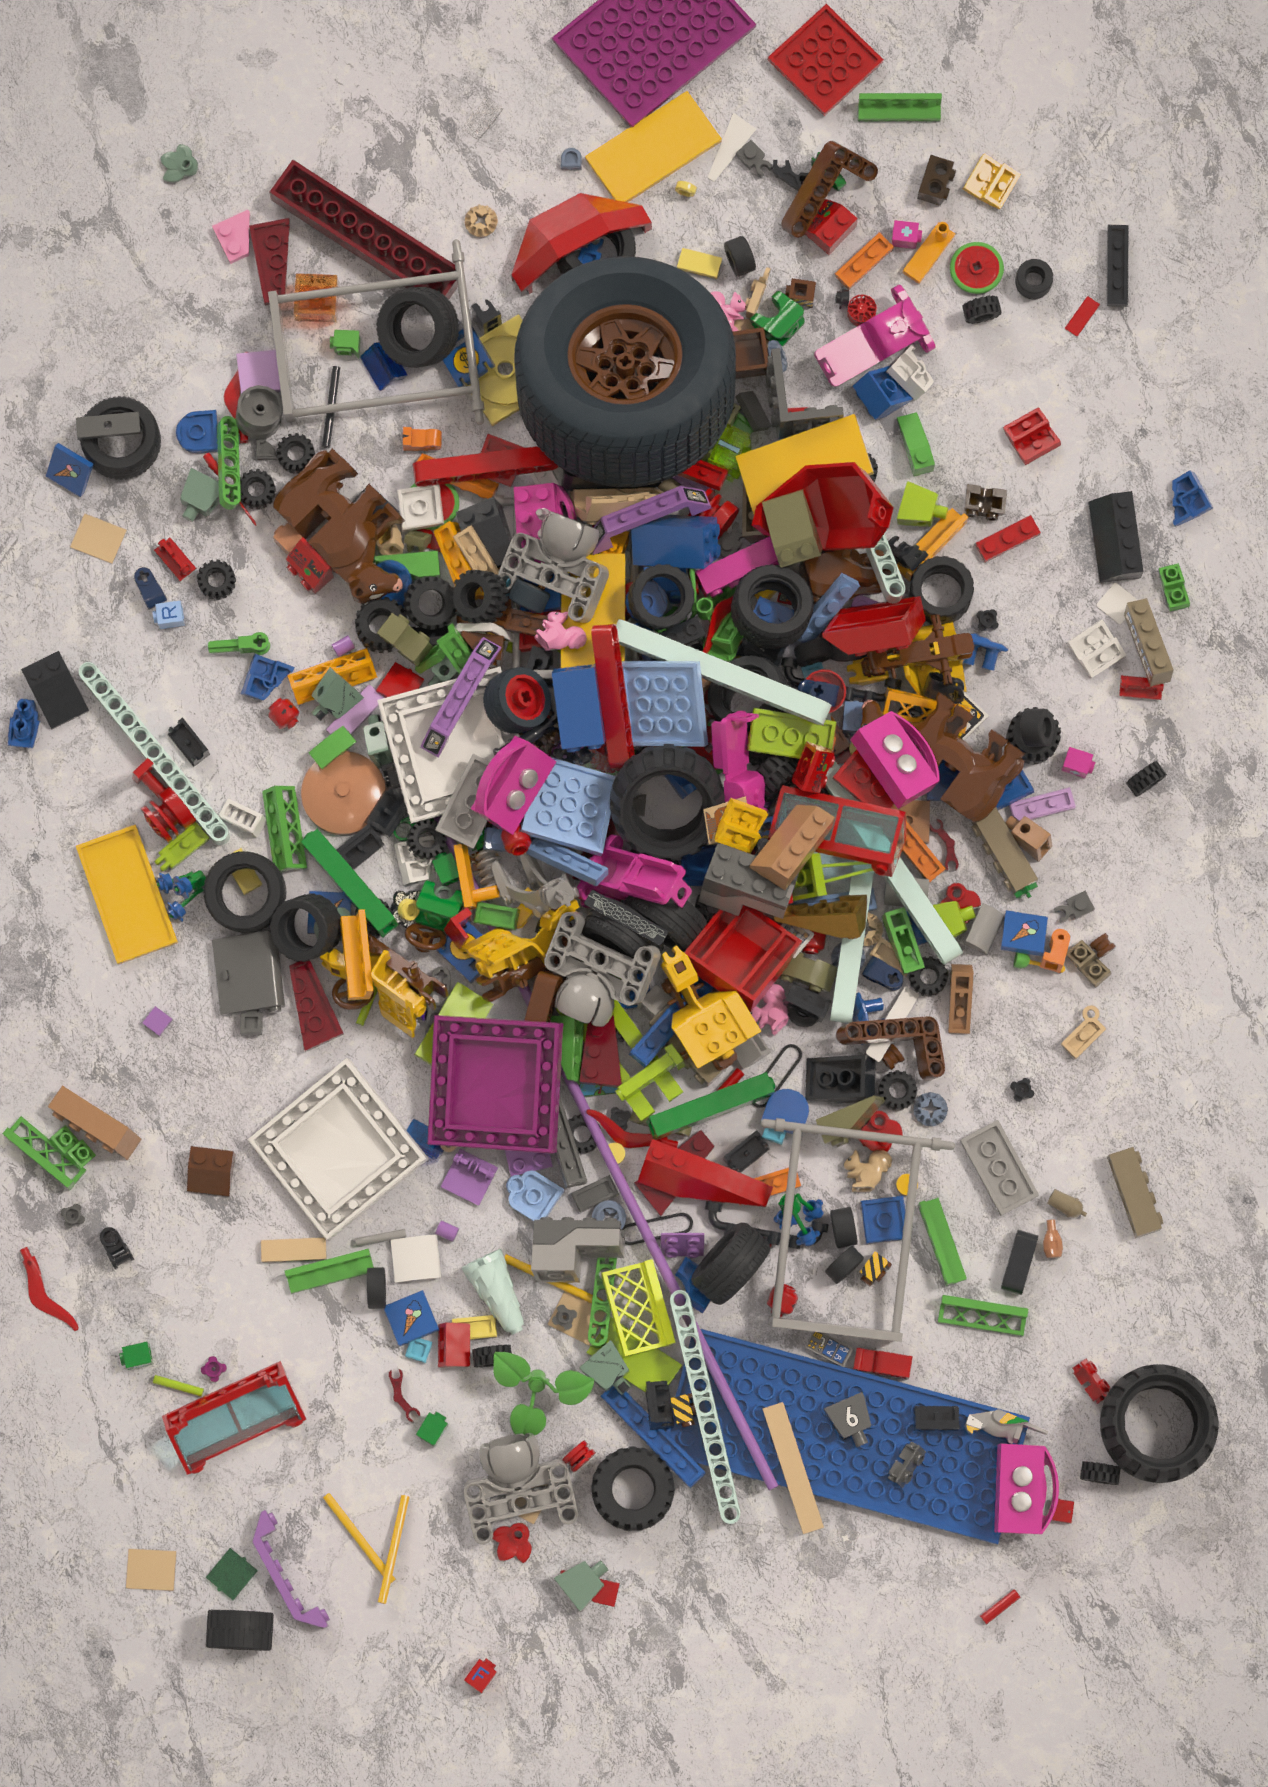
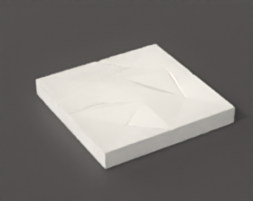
M501 667L487 670L449 736V741L439 758L423 750L420 746L457 678L377 700L411 824L443 815L472 754L490 762L495 756L493 749H499L514 736L519 737V733L510 734L495 727L487 717L484 709L483 694L486 689L485 687L494 676L502 672Z
M348 1058L343 1060L248 1139L253 1148L326 1240H331L429 1159Z

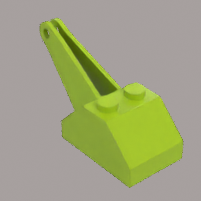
M814 853L798 874L792 892L793 901L826 896V883L871 872L873 869L868 868L824 880L823 868L867 865L868 863L822 864L820 853Z

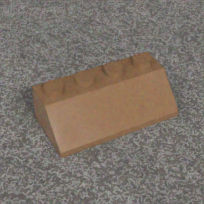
M796 805L749 868L783 890H786L832 830L835 817L818 806Z

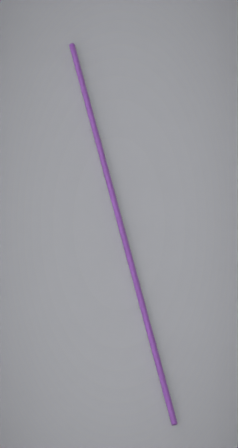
M442 816L434 818V820L437 822V825ZM445 836L447 837L445 843L456 862L453 845L458 843L456 840ZM473 875V881H474L475 890H476V889H480V887H479V885H478V883H477V881H476V879H475V877H474V875ZM487 925L489 931H491V930H493V929H495V928H498V927L488 926V925ZM529 985L524 988L518 987L528 1007L532 991ZM561 1065V1075L672 1295L675 1291L681 1289L596 1119L586 1113L590 1107L578 1083L567 1080ZM681 1293L674 1297V1302L677 1306H683L686 1303L685 1297ZM682 1315L686 1326L689 1327L691 1325V1318L688 1315ZM696 1321L706 1366L770 1491L778 1487V1484Z

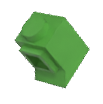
M334 330V336H330V349H334L337 355L352 356L354 354L359 359L360 332L356 330Z

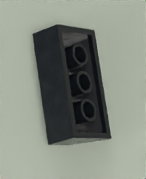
M1132 491L1111 493L1089 501L1099 583L1141 578L1144 571Z

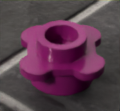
M215 1356L209 1357L205 1366L201 1367V1373L209 1376L212 1382H217L219 1376L227 1370V1366L218 1362Z

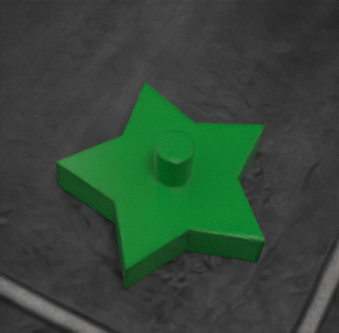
M1034 882L1014 894L1016 898H1022L1026 895L1029 899L1032 897L1030 892H1033L1038 885Z

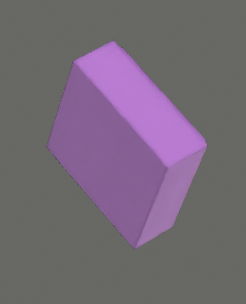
M155 1006L142 1023L160 1037L173 1019Z

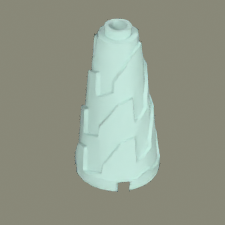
M495 1250L463 1266L462 1270L465 1276L472 1283L481 1300L486 1303L493 1317L497 1318L504 1331L510 1332L513 1335L523 1330L524 1320L519 1309L520 1304L514 1292L513 1282L502 1250Z

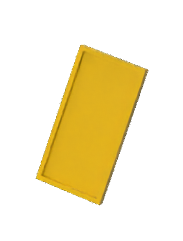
M685 91L642 119L633 128L626 129L586 155L585 160L614 200L629 202L721 143L722 138L689 92Z
M855 414L736 456L753 514L759 503L805 465L855 462L869 476L874 474Z
M589 554L586 557L607 567L609 577L593 618L588 623H581L572 620L568 615L567 620L562 624L565 629L572 626L582 628L587 636L585 645L579 649H570L569 646L561 649V668L595 664L591 637L593 625H616L618 619L625 621V554ZM598 568L594 571V578L599 574ZM570 573V574H571L570 576H572V577H574V578L579 577V576H577V575H575V574ZM591 588L586 591L587 598L591 595ZM562 594L561 613L568 612L572 601L571 597ZM583 608L578 611L579 617L583 615ZM620 645L621 659L625 661V647Z
M136 824L76 845L118 965L178 943Z

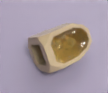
M396 524L389 526L384 535L377 541L378 550L382 555L403 554L404 544L401 532Z

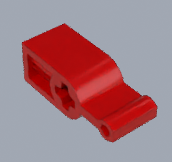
M856 1348L853 1369L909 1379L913 1356Z

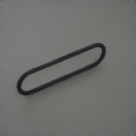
M795 1044L786 1045L766 1071L769 1074L787 1048L794 1047L798 1050V1059L775 1089V1092L779 1091L802 1058V1051ZM767 1102L762 1105L753 1103V1105L758 1108L766 1107Z
M676 1213L646 1220L647 1223L678 1216H686L690 1221L689 1228L675 1233H687L693 1226L691 1216L686 1213ZM634 1222L626 1224L621 1230H624L627 1227L635 1226L636 1223ZM656 1236L655 1239H661V1236ZM643 1239L632 1242H628L625 1240V1244L627 1245H634L644 1242Z

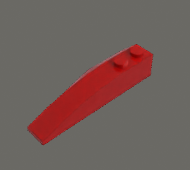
M654 1139L651 1141L637 1181L640 1184L678 1198H692L765 1208L773 1190V1187Z

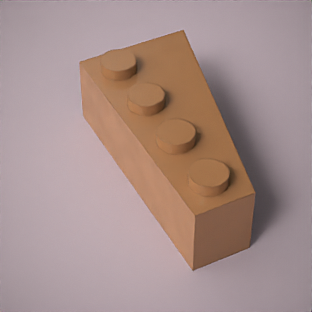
M63 1085L48 1105L54 1111L52 1116L61 1122L64 1119L70 1122L69 1127L77 1132H80V1130L86 1133L85 1137L94 1143L99 1141L103 1144L102 1148L111 1154L115 1152L126 1160L129 1159L142 1140L130 1128Z

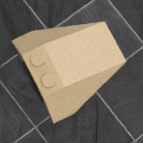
M657 488L573 489V491H569L576 516L581 518V521H587V524L596 525L603 516L663 493V491Z

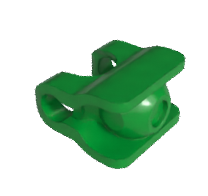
M776 291L771 297L779 313L772 318L755 313L750 318V322L754 328L764 327L765 338L768 341L777 340L783 347L805 324L803 317L804 309L781 291Z
M426 880L416 902V908L420 911L414 920L416 923L444 931L449 920L462 911L464 905L462 891L456 890L451 898L441 899L434 893L435 882Z

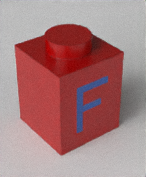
M487 1658L484 1661L479 1659L464 1681L480 1693H483L497 1674V1671L494 1670L496 1665Z

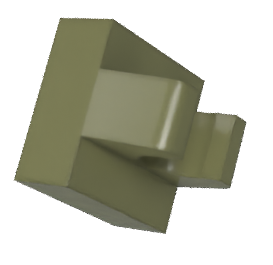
M416 530L408 532L404 539L407 551L411 553L414 550V546H417L419 552H425L428 544L431 543L432 535Z

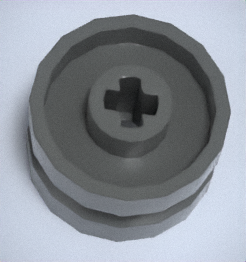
M257 385L243 391L238 399L235 421L238 429L252 439L261 440L274 435L281 423L283 413L282 399L275 390L267 386Z

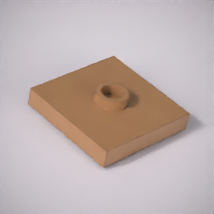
M914 800L897 809L906 812V821L923 842L929 844L930 801ZM887 835L890 843H893V839Z

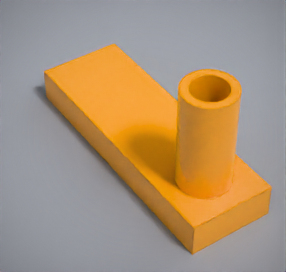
M946 222L937 223L903 269L902 273L918 284L921 283L955 237V233L949 230Z
M464 844L453 845L464 908L475 909L477 902L499 898L500 892L497 885L475 890L468 847Z

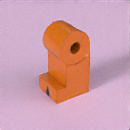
M403 427L404 451L440 450L442 448V431Z
M1057 929L1053 932L1049 941L1050 953L1044 952L1040 964L1041 968L1058 973L1061 972L1070 942V934L1066 930Z

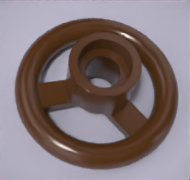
M413 923L405 930L406 940L416 950L423 953L442 948L447 940L443 931L419 923ZM419 929H427L433 932L421 931ZM411 933L417 935L416 940L411 936ZM434 938H440L438 943L432 944Z
M340 978L332 989L334 1002L339 1007L347 1010H357L365 1007L374 996L373 986V993L370 999L348 1000L347 991L338 993L339 988L346 983V979Z

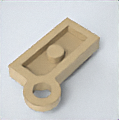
M766 267L763 277L760 276L759 280L754 279L750 290L753 291L751 299L747 298L745 302L747 306L746 318L750 319L757 312L768 283L771 268Z
M1090 1005L1084 1008L1082 1013L1084 1021L1061 1043V1046L1075 1060L1106 1030L1097 1020L1100 1013L1095 1006ZM1089 1010L1094 1011L1095 1016L1093 1018L1087 1016Z

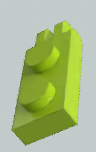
M195 822L158 853L160 857L154 862L157 865L163 861L166 862L160 867L162 872L169 867L174 869L208 842L210 838Z

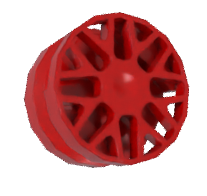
M865 294L853 297L847 309L849 321L853 325L859 326L876 316L877 307L875 301Z
M583 1440L562 1460L571 1466L570 1470L575 1473L596 1452L593 1449H589L588 1443Z

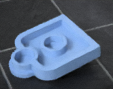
M532 1170L525 1172L522 1176L514 1175L506 1183L507 1191L510 1193L509 1203L511 1207L533 1222L534 1220H540L541 1217H548L565 1191L562 1187Z

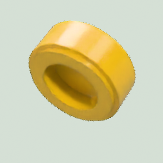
M910 1174L901 1175L896 1182L897 1191L901 1195L907 1196Z

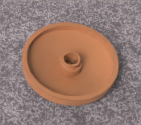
M346 751L324 769H321L316 762L309 768L303 779L301 798L306 814L317 827L330 834L346 836L356 834L367 825L364 822L386 790V786L380 770L371 760L361 754Z

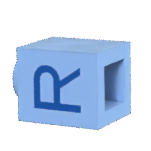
M181 601L155 604L156 611H153L154 624L158 623L160 629L185 626Z

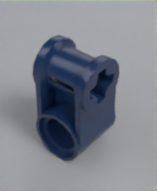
M146 567L137 569L134 573V579L148 610L155 607V604L167 601L162 588L157 583L151 570ZM142 575H145L147 577V582H144L142 580Z
M805 679L800 682L798 691L831 704V707H835L840 686Z
M871 956L861 974L871 982L879 984L890 991H897L903 985L902 973L875 956ZM897 976L898 983L890 984L889 977Z

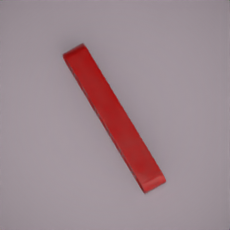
M538 446L421 460L413 463L412 467L415 485L425 487L546 472L557 469L558 465L551 461Z
M615 624L593 625L591 637L609 765L611 768H622L624 763L635 754L618 630Z

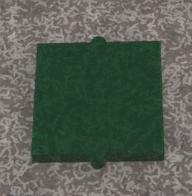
M229 1548L206 1578L218 1587V1591L224 1592L234 1601L258 1570L246 1561V1557H241L233 1549Z

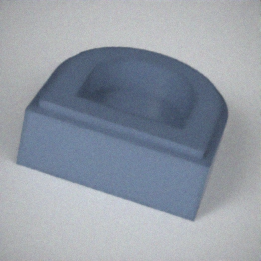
M567 148L563 151L561 155V170H582V156L579 150Z

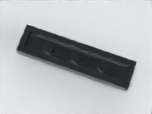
M1108 224L1107 306H1128L1129 225Z

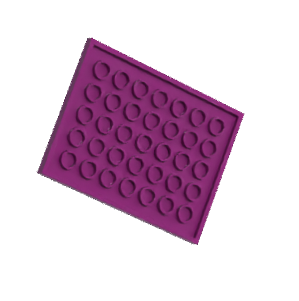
M597 0L554 35L552 41L625 122L633 128L754 30L756 23L735 0Z

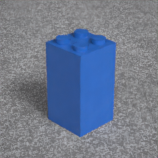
M668 514L631 529L633 565L655 566L658 564H668L677 568L705 569L719 558L721 547L718 544L720 526L717 524V517Z
M595 664L554 669L552 680L562 749H567V752L579 751L584 746H588V749L601 748L606 738Z

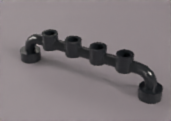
M782 657L781 666L784 667L786 679L791 684L799 686L800 682L805 678H797L793 675V669L798 667L797 660ZM888 678L885 680L884 686L900 690L902 680ZM846 686L845 701H853L854 697L861 698L863 703L868 699L876 702L886 701L885 693L879 694L873 691L859 690Z
M706 1201L705 1210H709L708 1219L715 1228L723 1230L724 1235L737 1225L718 1220L717 1212H722L723 1204ZM812 1221L811 1227L814 1232H820V1235L816 1237V1242L812 1245L820 1241L823 1232H828L829 1224ZM754 1228L763 1238L767 1239L769 1244L779 1246L780 1232ZM796 1235L789 1236L788 1247L800 1250L801 1245L796 1244L798 1240Z

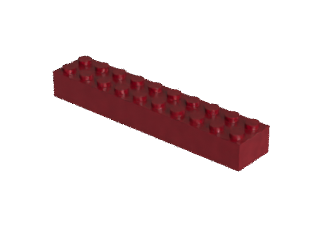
M295 160L290 162L269 191L271 201L393 280L456 271L455 264ZM457 280L406 286L405 288H432L444 294L449 300L458 288Z

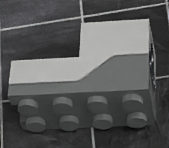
M718 843L705 875L698 902L739 916L742 906L745 905L783 919L798 874L788 888L783 890L749 868L757 856Z
M541 1217L540 1220H534L531 1271L537 1282L580 1283L581 1258H624L625 1231L621 1230V1222L617 1221L616 1218L596 1220L595 1218L586 1217L583 1220H574L571 1217H563L561 1220H553L551 1217Z

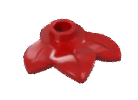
M961 883L949 885L946 890V897L940 902L957 901L960 909L973 906V908L981 906L978 894L967 890ZM955 890L961 892L959 897L953 896Z
M876 1111L868 1120V1124L861 1129V1131L903 1136L901 1125L897 1121L889 1119L888 1115L883 1111ZM881 1118L883 1121L882 1125H876L875 1119ZM889 1143L888 1147L883 1150L888 1152L892 1143Z
M514 1523L510 1527L501 1526L493 1532L492 1539L499 1542L497 1548L499 1560H509L514 1556L522 1563L528 1560L532 1546L528 1541L530 1531L525 1524ZM515 1531H521L522 1537H516Z

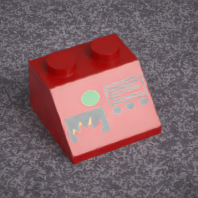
M825 199L805 235L825 253L830 255L857 227L858 218L843 205Z
M302 537L287 556L286 562L288 566L286 568L294 577L296 575L302 580L300 582L301 585L308 592L312 590L316 594L334 576L331 567Z
M806 741L792 782L803 791L820 793L821 788H824L827 783L826 775L829 768H832L834 764L835 753L828 748Z

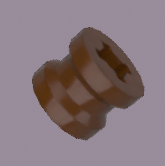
M1107 933L1102 934L1089 945L1091 949L1096 950L1099 959L1116 947L1114 943L1108 940L1109 936Z
M893 1043L890 1044L881 1059L889 1070H893L898 1062L902 1063L905 1061L903 1055Z

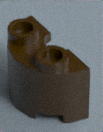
M967 484L964 507L966 515L970 518L983 516L986 517V520L997 521L998 516L1005 514L1007 490L998 488L986 489L979 485Z

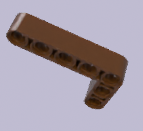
M835 141L827 142L781 222L782 229L797 238L804 236L842 168L865 181H872L877 177V166Z
M549 969L540 971L534 983L524 1021L550 1022L555 1006L556 992L568 977H564Z
M933 1017L858 1021L848 1023L837 1029L836 1038L842 1045L913 1040L920 1077L925 1081H931L941 1077L945 1072L939 1025ZM847 1030L850 1031L851 1037L848 1035ZM930 1066L933 1068L934 1074L931 1072Z

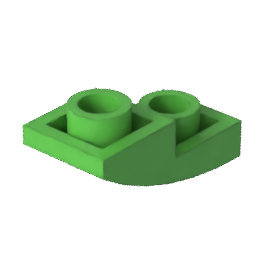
M1179 563L1159 568L1161 584L1169 611L1190 607V600Z
M342 726L314 747L309 754L320 768L324 769L339 755H343L357 741L345 726Z
M66 1125L48 1139L69 1162L79 1169L83 1168L96 1156L83 1139L79 1141Z

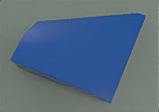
M1189 470L1172 480V490L1174 491V526L1177 527L1213 509L1208 496L1193 471Z
M253 654L241 694L264 701L282 683L281 681L294 671L295 667Z

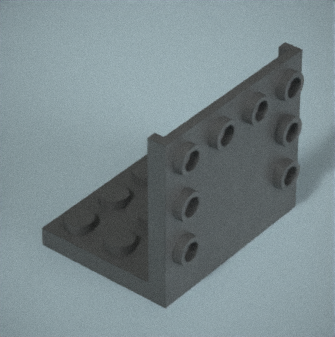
M780 348L771 349V356H767L766 386L767 388L771 387V395H768L769 408L773 407L774 415H771L772 428L776 427L777 441L844 417L843 407H838L837 405H829L825 409L809 407L804 409V411L788 413Z

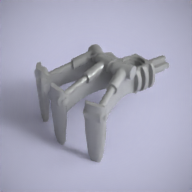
M560 845V846H562V847H564V848L570 850L569 847L564 846V845ZM526 853L520 855V859L532 889L541 887L537 891H524L512 886L501 864L497 860L491 864L502 902H504L506 907L517 901L524 904L526 908L533 910L534 915L540 918L552 908L557 909L562 905L570 906V901L579 897V891L577 887H574L572 875L562 871L561 877L547 882L537 859Z

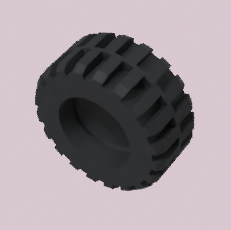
M636 1446L620 1448L607 1455L597 1466L591 1485L593 1502L599 1514L613 1527L623 1529L624 1531H642L653 1527L661 1521L672 1505L675 1491L673 1475L666 1462L655 1452L653 1453L643 1447L637 1448ZM631 1468L640 1469L647 1473L654 1486L650 1502L636 1510L620 1506L612 1492L613 1482L617 1475Z

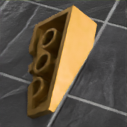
M867 895L839 896V901L828 903L826 899H823L811 906L807 903L787 906L783 919L774 916V920L838 938L856 939L861 937L866 927Z

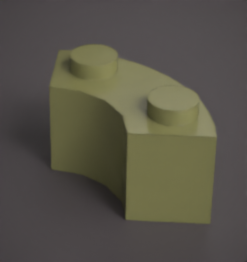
M391 613L377 634L386 643L394 646L398 653L418 667L433 648L429 643L430 638L421 631L418 634L408 625L410 621L401 614L397 617Z
M799 953L796 958H792L787 968L780 975L782 981L788 983L795 981L809 986V990L816 993H821V991L830 992L838 968L820 959L815 961L803 957L804 954Z

